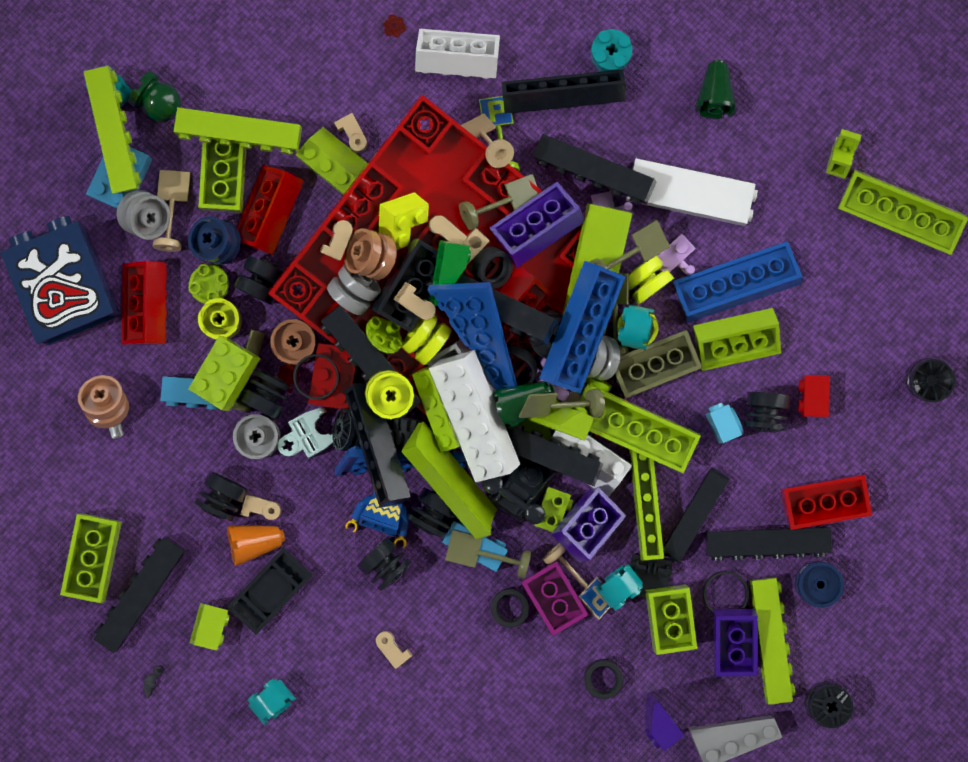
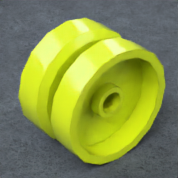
M658 255L630 272L629 290L638 285L640 286L632 295V298L638 305L674 279L669 270H664L656 276L655 272L663 266V262Z
M435 315L428 320L420 318L412 332H408L402 342V349L407 353L417 350L415 359L423 365H426L437 354L452 332V329L445 323L438 324L435 327L437 323Z
M386 370L378 372L370 378L366 385L365 397L366 402L374 413L382 418L394 419L408 412L413 404L414 392L408 379L398 372ZM388 390L392 392V396L389 398L385 394Z

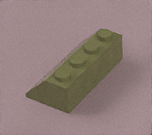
M685 330L647 345L646 350L637 349L620 356V363L614 374L622 396L626 399L697 371L702 366L689 334Z

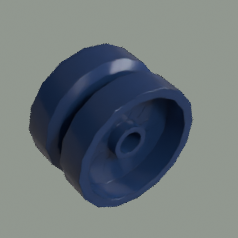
M206 216L193 224L189 231L188 244L192 254L198 259L212 264L224 265L236 258L241 247V236L236 226L217 217Z
M820 561L806 563L795 576L794 585L796 593L802 601L814 607L825 608L832 606L843 594V577L838 569L829 563ZM818 581L822 583L821 587H817Z

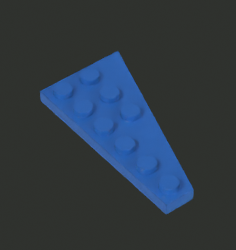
M490 282L429 285L428 292L437 299L438 307L441 311H445L450 319L449 323L464 345L468 346L471 351L475 350L479 363L484 369L483 372L494 389L498 390L500 388L517 386Z
M351 447L348 449L335 467V476H342V472H353V475H361V473L368 471L361 447ZM397 448V455L403 471L406 472V468H415L401 452L402 449ZM451 452L462 468L468 464L462 452Z

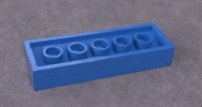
M787 241L673 281V286L686 323H690L802 284L803 276Z
M584 261L539 379L581 394L626 276Z

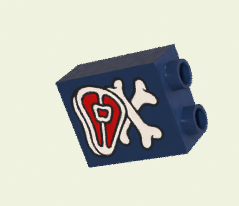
M70 216L60 217L47 223L49 232L34 238L32 231L23 232L11 237L8 240L11 248L0 252L35 342L43 346L50 345L121 316L86 226L78 221L72 223Z

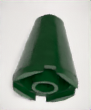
M714 60L708 64L697 98L695 112L699 111L700 116L705 118L722 119V115L727 114L729 118L736 112L729 68L722 60Z
M539 382L495 390L494 397L498 396L499 400L495 404L503 423H509L510 426L508 428L511 429L527 420L528 418H520L519 415L528 395L555 393L551 384L548 385L547 382Z

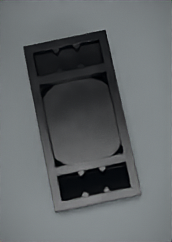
M283 547L233 599L227 608L257 635L308 582L313 574Z

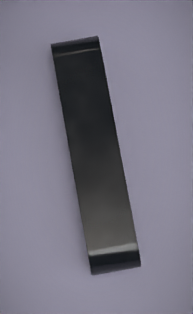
M713 467L710 468L663 546L665 556L677 563L681 561L730 477Z

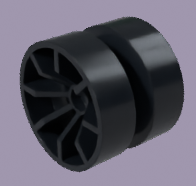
M248 255L243 268L252 275L251 277L239 275L233 287L267 304L273 305L275 299L268 294L271 289L269 285L270 283L275 284L283 271L278 269L279 266L263 258L257 259Z
M922 358L909 366L905 376V383L908 391L914 397L927 402H940L952 393L955 386V375L947 363L938 359Z

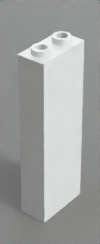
M635 159L632 170L650 176L657 182L648 204H641L745 226L748 221L751 222L753 210L750 208L752 202L756 201L758 190H754L756 184Z

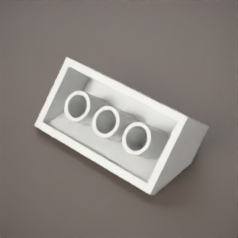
M419 29L415 71L440 73L443 75H462L464 77L475 76L485 79L496 78L500 35Z
M555 430L548 440L550 441L551 438L561 441V446L569 449L571 445L581 449L580 454L588 456L591 453L600 457L599 461L604 465L595 487H591H599L608 497L620 484L632 466L589 435L583 441Z

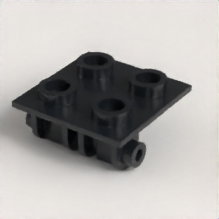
M632 554L630 567L643 582V588L640 589L641 592L636 597L646 598L645 590L668 587L673 570V561L662 559L641 560L640 555Z

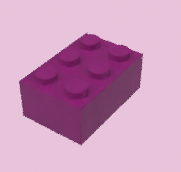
M557 561L548 564L521 581L552 636L588 616Z

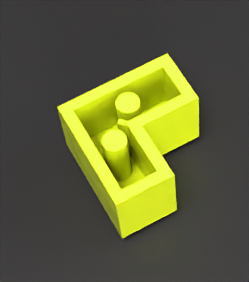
M415 192L380 204L379 233L391 236L395 241L396 250L408 246L411 228L428 222L429 204Z

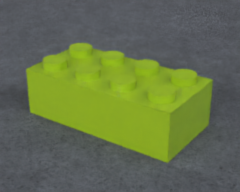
M213 140L211 143H203L198 208L202 211L242 213L246 149L241 148L240 144L232 143V146H224L219 144L220 141Z
M83 513L77 514L60 595L97 603L106 601L122 521Z

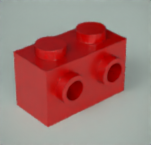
M804 375L802 380H799L798 391L801 392V400H798V412H801V417H829L830 376Z

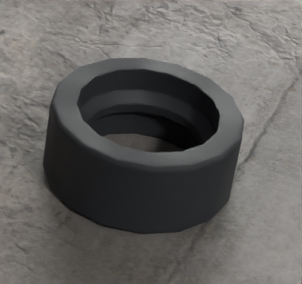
M493 246L481 250L472 263L474 279L480 283L490 282L492 289L504 285L510 278L513 270L511 257L506 252ZM499 257L500 263L497 272L492 277L486 278L485 269L487 264L493 258Z
M502 589L492 599V617L501 626L508 628L518 627L528 617L530 609L528 599L518 589ZM515 596L520 600L522 612L519 617L513 620L501 617L498 612V604L502 598Z
M596 660L585 671V687L597 699L606 700L613 698L623 686L622 671L610 660ZM607 667L615 674V684L608 691H599L592 685V674L598 668Z

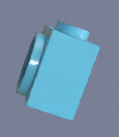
M722 403L708 408L710 412L705 415L718 444L725 443L744 433L739 418L732 407L730 408L729 405L723 406Z

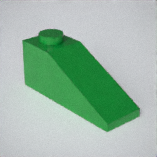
M440 240L432 285L455 284L465 270L467 262L470 261V246ZM430 295L429 302L438 306L437 299L434 295Z

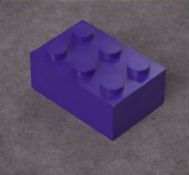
M599 487L587 490L551 535L579 563L589 561L626 515Z
M714 609V671L716 676H758V615L755 609Z

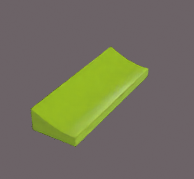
M853 169L838 206L840 210L952 255L968 221V217L965 214Z
M587 203L584 215L585 222L582 224L563 314L584 261L590 262L598 258L608 265L623 255L632 213ZM621 263L609 270L619 274Z
M587 383L579 402L585 400L586 393L589 390L599 388ZM599 389L604 396L605 408L601 417L593 419L590 432L684 473L701 437L699 433Z
M418 423L401 452L475 539L491 535V524L497 508L448 450L440 452L434 433L426 423Z

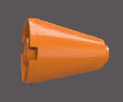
M231 525L227 527L231 556L235 566H240L277 549L285 541L283 529L279 530L278 526Z

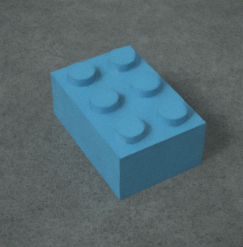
M130 147L131 152L134 151L136 156L135 172H139L142 183L153 159L149 155ZM103 157L86 195L117 209L121 199L132 191L112 194Z

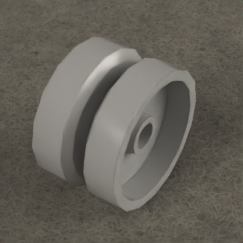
M134 190L127 193L121 199L117 207V219L123 230L139 238L152 240L166 231L170 222V210L166 202L158 196L143 190Z
M344 264L338 272L339 277H334L331 280L327 290L332 298L343 308L353 314L363 315L370 307L369 301H375L381 293L380 285L375 279L351 273Z
M603 335L587 378L607 380L617 371L621 353L619 345L614 338Z
M251 414L243 417L236 424L233 431V442L236 449L243 456L250 459H264L271 456L278 449V442L281 439L278 425L271 418L260 414ZM256 433L261 434V438H258V441L254 439Z

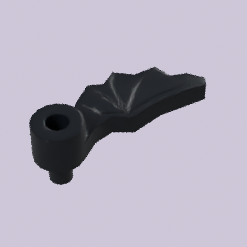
M162 665L156 666L153 670L154 673L148 675L143 682V690L146 692L147 698L151 696L152 689L156 684V678L164 672Z

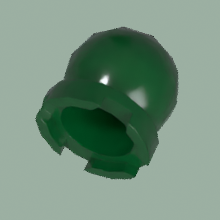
M152 71L147 72L140 79L143 83L139 89L136 90L134 88L132 90L128 103L133 108L141 106L143 113L153 121L167 122L174 119L177 107H181L179 93L172 85L166 82H158L159 75Z

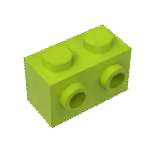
M547 487L541 503L545 511V518L541 523L534 524V526L553 532L564 519L565 511L569 512L573 503V500L570 499L571 495Z
M200 603L189 643L218 650V646L222 645L224 639L222 634L223 628L227 626L229 621L228 610Z

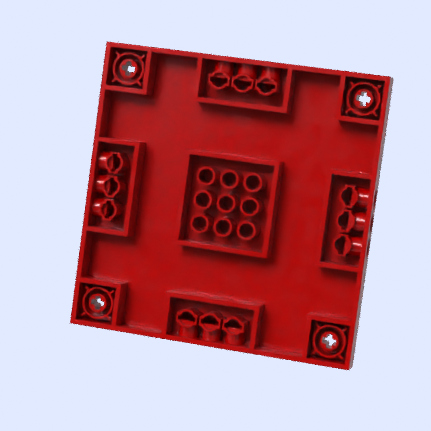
M421 95L275 282L268 294L334 344L337 340L332 334L330 336L325 334L320 328L323 325L320 320L339 305L329 294L327 286L334 277H339L338 272L345 264V251L340 261L321 253L320 250L323 244L329 246L334 234L333 226L336 222L341 220L348 221L353 229L352 234L361 228L379 233L380 204L415 192L429 204L428 222L411 228L410 241L415 237L438 250L440 240H446L439 234H434L430 231L428 224L432 217H445L467 236L471 230L462 221L459 204L467 201L477 210L508 198L505 184L525 176L510 164L501 168L491 166L485 156L487 146L424 95ZM426 120L428 122L427 127L429 128L428 130L426 128L421 130V123L419 122ZM529 180L531 187L539 194L543 192ZM511 202L478 215L479 223L477 229L489 239V242L483 249L493 246L503 251L490 231V227L514 211ZM582 224L520 265L521 268L536 277L553 295L541 311L548 309L563 313ZM407 246L396 250L395 263L390 273L385 278L376 280L381 290ZM499 257L493 258L487 264L485 269L486 278L492 277L497 272L500 263ZM474 258L467 264L462 273L471 279H474L472 274ZM513 264L512 273L517 270V268H516V266H515L514 264ZM300 284L302 293L300 295L298 293L293 295L294 290L292 286ZM504 285L494 288V290L499 291ZM369 301L370 307L363 315L353 314L343 308L366 336V325L372 317L376 316L388 320L370 309L375 301ZM434 305V315L437 317L435 327L438 324L445 323L452 329L450 336L438 351L440 352L458 341L460 337L449 323L450 319L445 311H441L438 306ZM400 327L399 332L403 342L408 331ZM522 334L513 346L521 347L534 356L536 352L533 350L531 341L528 340L529 336ZM402 348L395 353L380 351L392 367L408 379L414 393L421 400L412 374L427 367L428 364L423 365L415 359L417 350L412 353H407ZM510 355L515 378L517 379L528 363L517 356ZM421 401L416 407L424 414H426L423 403Z

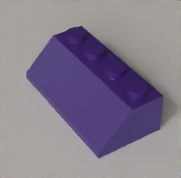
M556 182L491 226L490 231L503 251L511 257L513 264L517 268L585 221L580 207L562 186Z
M650 692L647 695L644 721L647 729L644 731L657 749L661 747L666 751L681 739L684 734Z

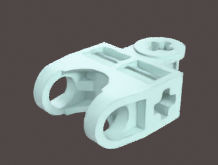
M325 407L306 412L288 422L293 431L279 440L278 450L281 454L293 456L304 450L307 457L311 458L327 449L333 443L332 434L322 435L316 429V423L320 416L327 412ZM298 421H300V423H301L303 429L305 430L306 434H305L304 431L302 430V428H301V426H300V424H299ZM307 438L310 439V441H311L313 447L315 448V451L313 450V448H312V446H311V444H310V442L308 441ZM287 440L290 443H294L292 451L284 449Z

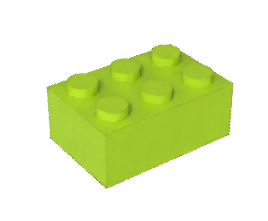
M219 336L188 390L220 410L230 411L261 358L231 339Z
M684 584L645 590L652 647L655 654L660 655L697 649L690 588Z

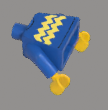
M374 492L373 495H368L357 503L351 516L352 520L348 521L345 527L347 529L350 523H353L355 525L353 532L359 529V525L391 535L396 537L394 540L395 544L398 540H403V548H405L406 539L404 536L407 535L409 526L407 509L402 504L379 508Z

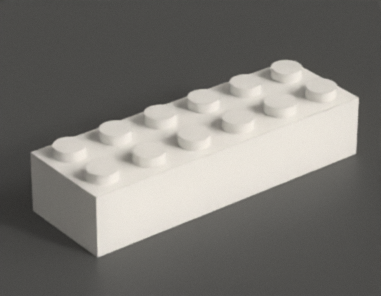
M475 350L439 360L429 370L475 482L511 474L520 465L506 427L498 413L496 402Z

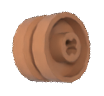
M364 228L356 230L351 235L345 249L344 261L346 268L351 273L380 280L385 278L395 263V241L391 236L376 233L372 230Z
M297 319L286 320L279 323L273 330L271 348L274 355L282 362L297 365L304 357L316 353L317 336L314 330L305 322ZM294 339L299 341V343H296V347L291 345ZM312 358L307 359V360L304 361L302 364H304V363L310 361Z
M105 375L93 377L87 380L79 390L78 403L89 423L95 427L104 429L114 427L127 416L129 401L121 385L113 377Z

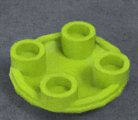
M201 264L190 277L189 291L200 303L205 304L207 301L215 298L223 299L228 292V276L219 266Z
M376 316L369 320L366 325V334L373 346L385 353H395L402 348V338L399 332L400 326Z

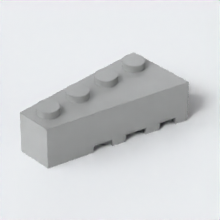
M771 715L687 727L701 762H725L782 738L775 718Z

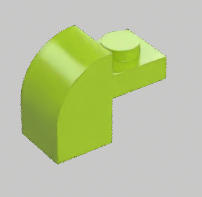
M844 129L841 130L831 150L826 169L827 174L846 178L852 166L854 153L861 140L860 134Z

